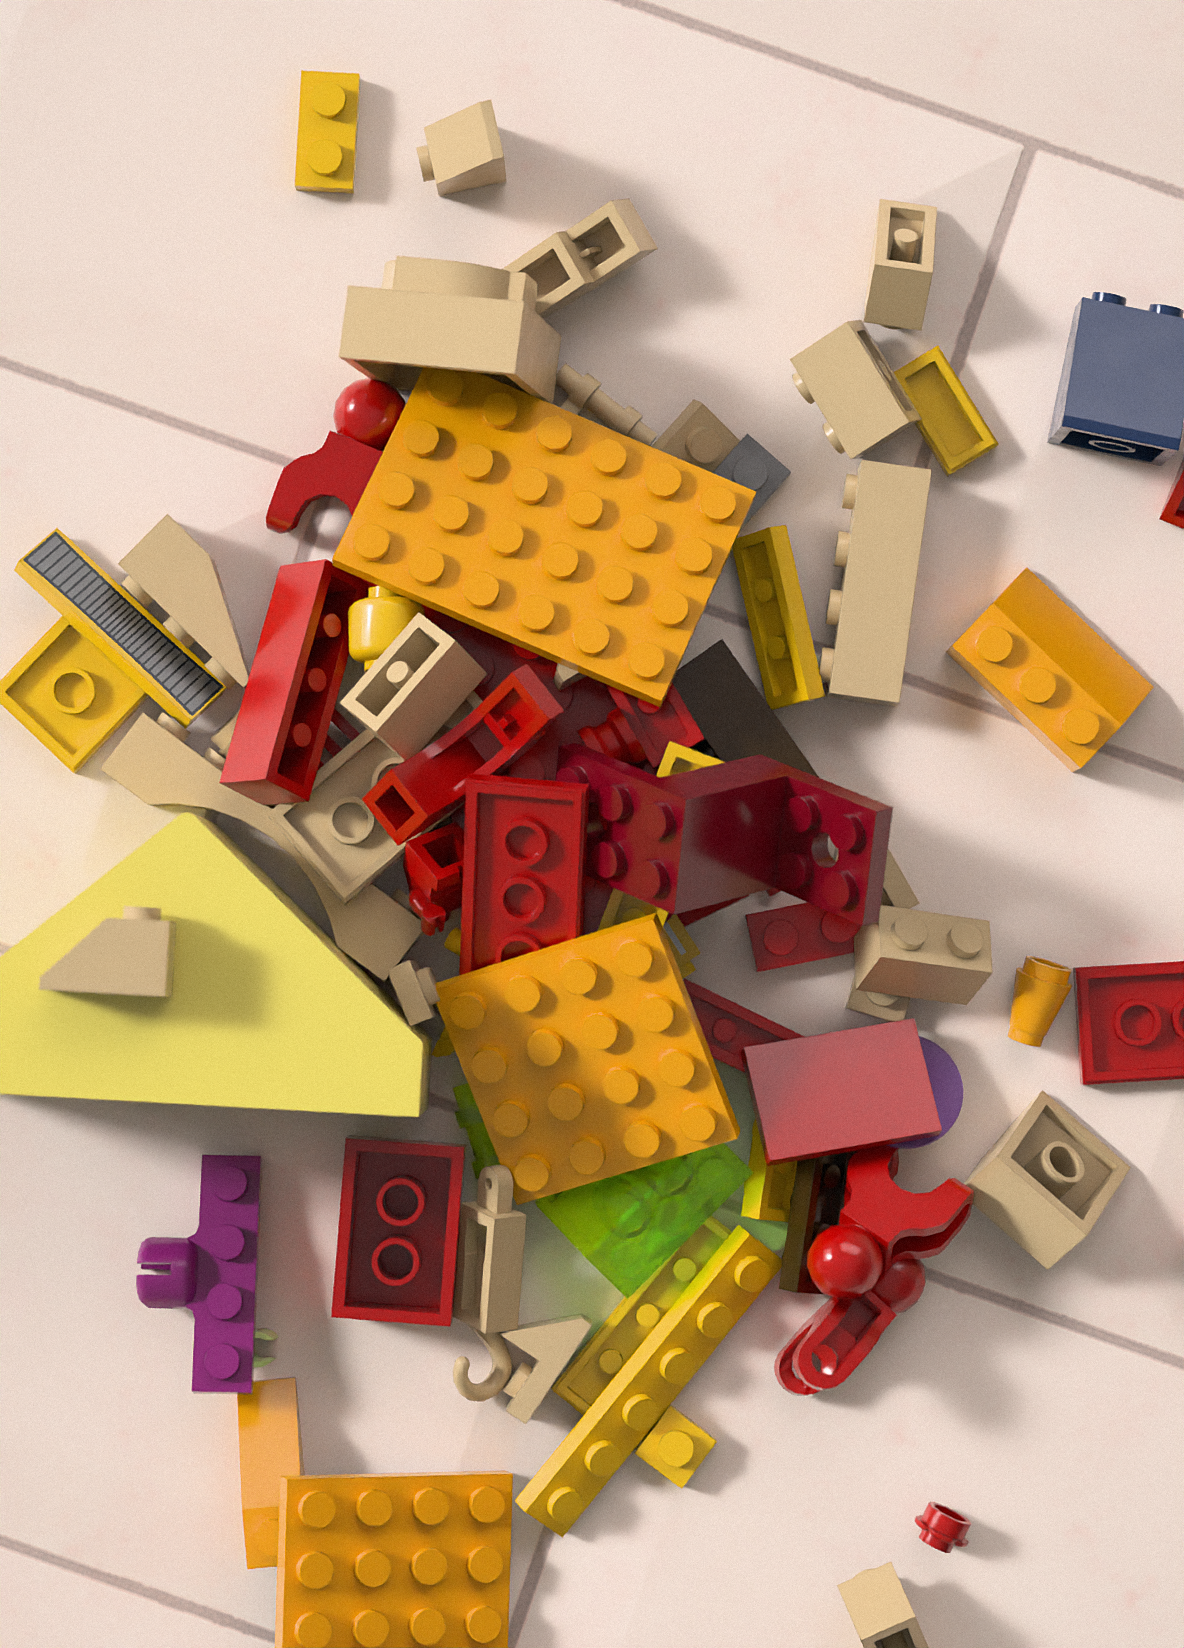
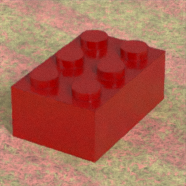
M349 1135L345 1138L332 1318L451 1326L454 1310L467 1144Z

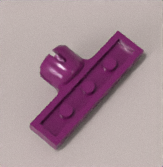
M202 1155L199 1226L196 1233L187 1238L149 1237L141 1243L138 1251L137 1264H141V1269L171 1271V1275H137L136 1290L139 1300L148 1308L186 1309L193 1312L195 1322L191 1392L194 1394L253 1395L262 1182L261 1156Z

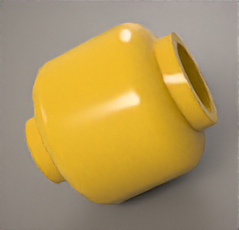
M381 586L370 587L368 589L369 598L360 599L349 607L348 635L350 656L355 661L364 664V671L367 672L418 612L425 617V609L422 604Z

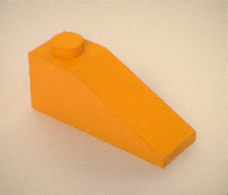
M296 1377L253 1381V1395H237L241 1499L247 1569L277 1567L280 1476L305 1475Z

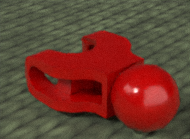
M365 378L356 380L343 389L335 402L333 413L337 433L330 430L323 446L312 454L300 456L283 468L265 517L268 530L278 534L291 532V530L297 527L301 516L310 503L324 496L340 499L348 506L353 516L379 462L382 451H384L406 405L404 398L396 387L386 381Z
M884 1145L858 1150L848 1161L844 1208L840 1211L839 1225H832L819 1233L808 1251L807 1267L812 1282L823 1294L838 1300L857 1299L872 1290L881 1273H886L897 1261L925 1259L939 1255L959 1233L970 1217L975 1190L956 1178H948L931 1192L912 1193L899 1188L893 1181L898 1173L899 1148Z
M921 1259L897 1261L886 1273L882 1272L874 1288L860 1298L838 1300L831 1297L800 1327L777 1355L774 1363V1373L783 1389L793 1395L808 1396L820 1390L837 1387L843 1383L871 1352L881 1334L897 1314L906 1312L918 1302L924 1291L926 1281L925 1268ZM812 1353L816 1354L820 1360V1369L816 1371L812 1363ZM792 1360H793V1367H794V1369H795L797 1375L801 1378V1380L798 1379V1378H796L795 1374H794L793 1371H792Z

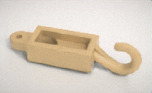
M505 1165L484 1167L479 1175L477 1201L461 1203L453 1317L466 1323L485 1344L492 1358V1369L489 1375L478 1384L471 1382L468 1378L469 1359L465 1356H460L456 1359L453 1367V1382L458 1392L470 1401L483 1402L495 1397L505 1388L512 1371L511 1355L500 1332L518 1329L527 1215L512 1208L513 1178L509 1168Z

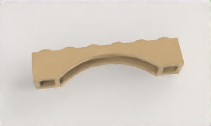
M162 712L156 721L147 714L142 713L101 767V770L147 805L153 807L186 806L217 811L242 820L271 837L296 860L315 886L330 918L337 947L381 980L387 982L390 979L387 969L401 964L423 934L420 929L421 919L409 905L408 895L397 887L394 893L389 896L375 884L371 883L345 906L267 816L278 804L261 805L220 784V778L226 761L224 757L210 747L203 756L185 743V740L191 733Z

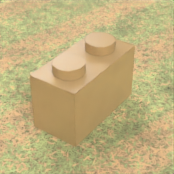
M862 320L845 322L790 358L797 371L792 375L796 388L809 404L816 402L827 420L823 424V430L827 439L838 453L843 454L846 452L850 459L867 455L922 419Z
M418 612L340 703L376 738L402 759L407 760L423 749L487 673L456 640Z
M881 905L879 921L862 926L854 937L856 990L967 1005L993 973L990 922L988 920Z

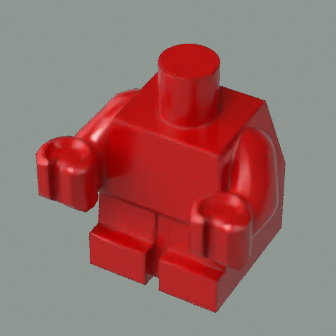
M457 822L406 841L403 868L409 888V905L421 919V931L428 936L435 935V928L438 929L439 933L444 931V925L450 918V912L462 907L464 830Z

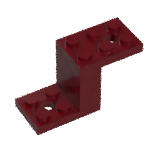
M576 742L558 747L555 781L589 784L586 876L673 915L775 888L862 926L879 921L893 807L761 754L658 777ZM599 811L607 819V830L601 824ZM829 836L833 845L838 849L837 862L832 858L828 850Z

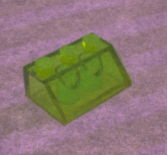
M722 1143L539 1198L534 1203L581 1254L628 1299L754 1172L726 1143Z

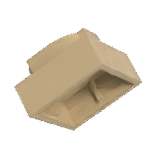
M396 255V260L388 261L384 265L381 288L348 285L338 357L369 379L386 381L398 390L413 391L423 368L428 367L478 372L553 404L562 335L535 312L538 284L527 273L507 271L460 261Z

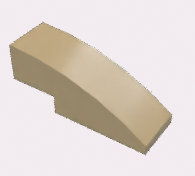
M617 199L609 201L568 230L554 233L502 269L527 273L538 284L535 312L544 319L615 277L658 248L630 199Z

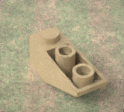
M167 513L118 563L128 574L121 584L146 608L155 600L170 615L163 625L187 649L197 641L212 656L204 666L229 690L237 682L246 689L250 670L216 563Z

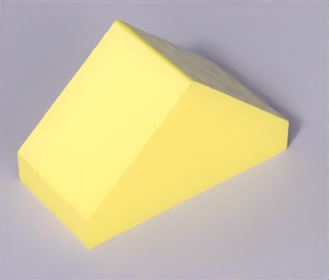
M187 812L180 814L0 956V1094L419 1117L429 1108L432 1037L419 1024L410 1026L403 1008L347 953L337 947L336 942L216 823ZM124 906L161 908V921L176 922L172 996L39 990L41 975L105 918H123Z

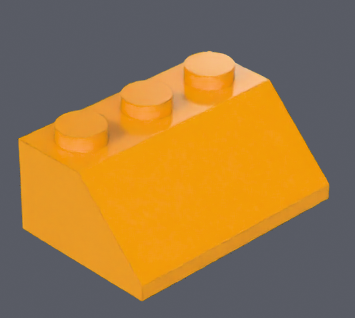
M1027 567L946 651L955 662L1071 772L1081 769L1154 688Z

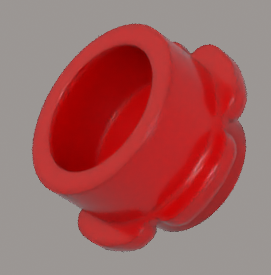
M930 1501L923 1515L915 1517V1523L922 1529L919 1538L929 1546L945 1553H951L954 1545L958 1547H966L969 1541L965 1539V1536L971 1526V1522L955 1510Z

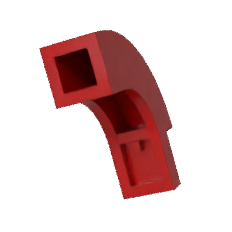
M525 664L513 671L475 710L454 728L416 755L392 768L362 798V801L397 846L433 825L466 801V779L470 774L494 776L501 774L546 734L545 729L564 710L529 665Z

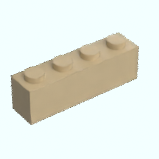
M861 460L857 468V475L846 474L841 508L852 510L849 533L838 531L833 566L844 567L841 590L830 589L825 624L836 625L833 648L822 647L819 661L821 680L823 683H828L826 697L893 707L900 703L931 469Z

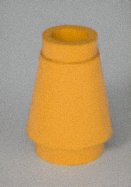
M1026 956L1023 968H1016L1009 1023L1010 1029L1007 1035L1009 1038L1026 1045L1041 1047L1044 1036L1047 1035L1072 988V985L1068 983L1071 969L1050 960Z

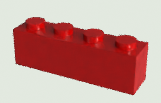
M327 559L280 566L220 778V784L261 805L309 802L349 656V607L354 602L365 598L368 587L367 582L333 566V563Z

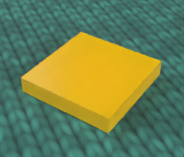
M63 615L0 680V704L74 774L97 753L150 697Z

